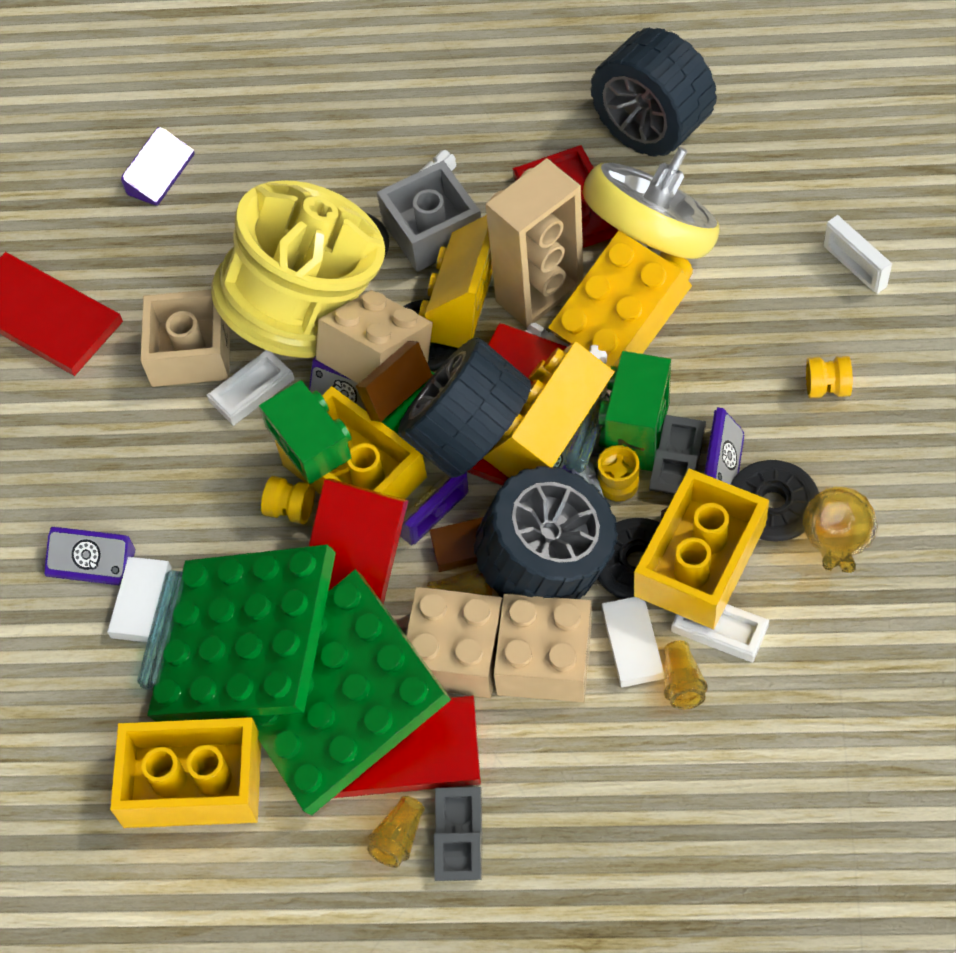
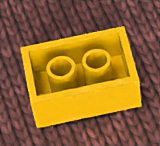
M618 230L548 328L556 337L569 346L576 341L589 351L590 346L598 345V350L606 351L607 353L606 365L610 368L611 366H618L622 351L644 353L692 285L681 269Z
M576 341L563 351L559 348L555 349L546 362L541 360L529 375L528 379L532 384L526 403L509 429L483 459L509 478L527 468L534 469L537 466L552 468L615 371Z
M331 386L322 395L328 405L329 412L327 413L333 421L337 418L341 419L352 439L348 441V446L352 459L311 483L315 491L321 494L324 479L330 478L406 499L427 478L423 455L382 422L371 421L367 411ZM275 440L283 466L302 481L308 483Z
M689 468L634 571V596L714 630L766 526L769 500Z
M253 718L118 723L110 810L122 827L142 828L258 823L261 743L258 739L259 731Z

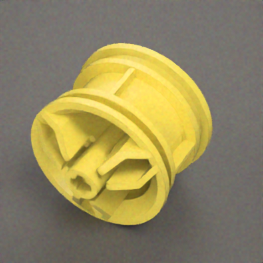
M288 180L260 184L249 190L238 204L233 233L234 247L228 251L214 274L211 285L212 300L224 322L248 342L279 355L313 358L316 356L318 319L356 299L368 287L370 281L378 274L385 257L383 237L376 224L361 208L329 189L306 182Z

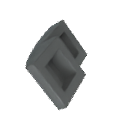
M665 415L659 449L656 450L649 491L675 495L688 469L697 471L706 430V421Z
M435 788V881L482 880V788Z

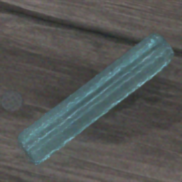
M607 391L601 392L572 437L564 461V465L568 470L574 469L577 473L586 470L601 425H599L601 404L603 400L609 401L610 395Z
M170 570L165 574L137 678L140 687L146 690H153L160 679L164 663L163 652L169 643L174 624L173 611L179 604L184 586L182 571Z

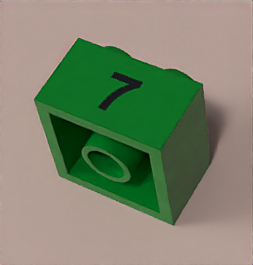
M622 351L619 365L611 366V369L615 372L607 384V390L611 391L609 401L603 400L600 408L599 425H602L599 446L605 447V449L616 445L629 447L635 451L639 458V469L653 471L665 415H667L670 405L671 359Z

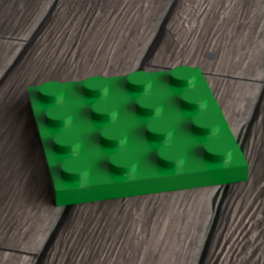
M326 544L185 560L147 716L156 722L304 713L336 552Z
M355 569L328 591L304 713L250 716L245 718H253L259 731L258 739L302 810L312 816L452 699L365 578Z

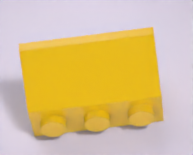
M487 215L452 232L448 246L440 247L436 265L439 273L431 274L428 285V296L431 297L429 301H422L419 312L420 316L433 322L430 342L459 348L468 340L474 338L493 275Z

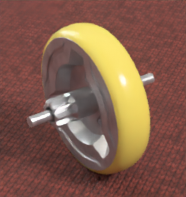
M678 147L670 164L662 163L659 165L654 176L629 166L606 162L595 166L585 180L583 196L589 207L607 223L646 248L650 246L674 256L699 259L706 256L713 249L719 236L720 229L716 218L703 205L678 189L684 178L683 172L678 169L687 154V150Z

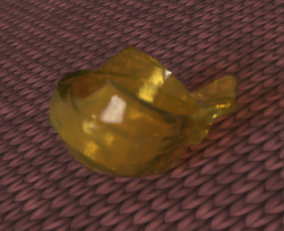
M832 486L816 494L804 509L803 526L805 534L810 543L821 552L825 570L831 571L834 567L839 566L842 572H854L856 570V563L852 556L866 550L874 541L878 530L874 509L867 498L854 489Z

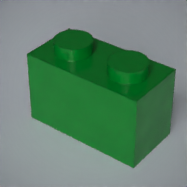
M302 380L258 405L265 427L309 485L352 459L348 446V441L352 438L347 427L339 418L333 421L327 413L329 408L322 395L317 390L311 393Z

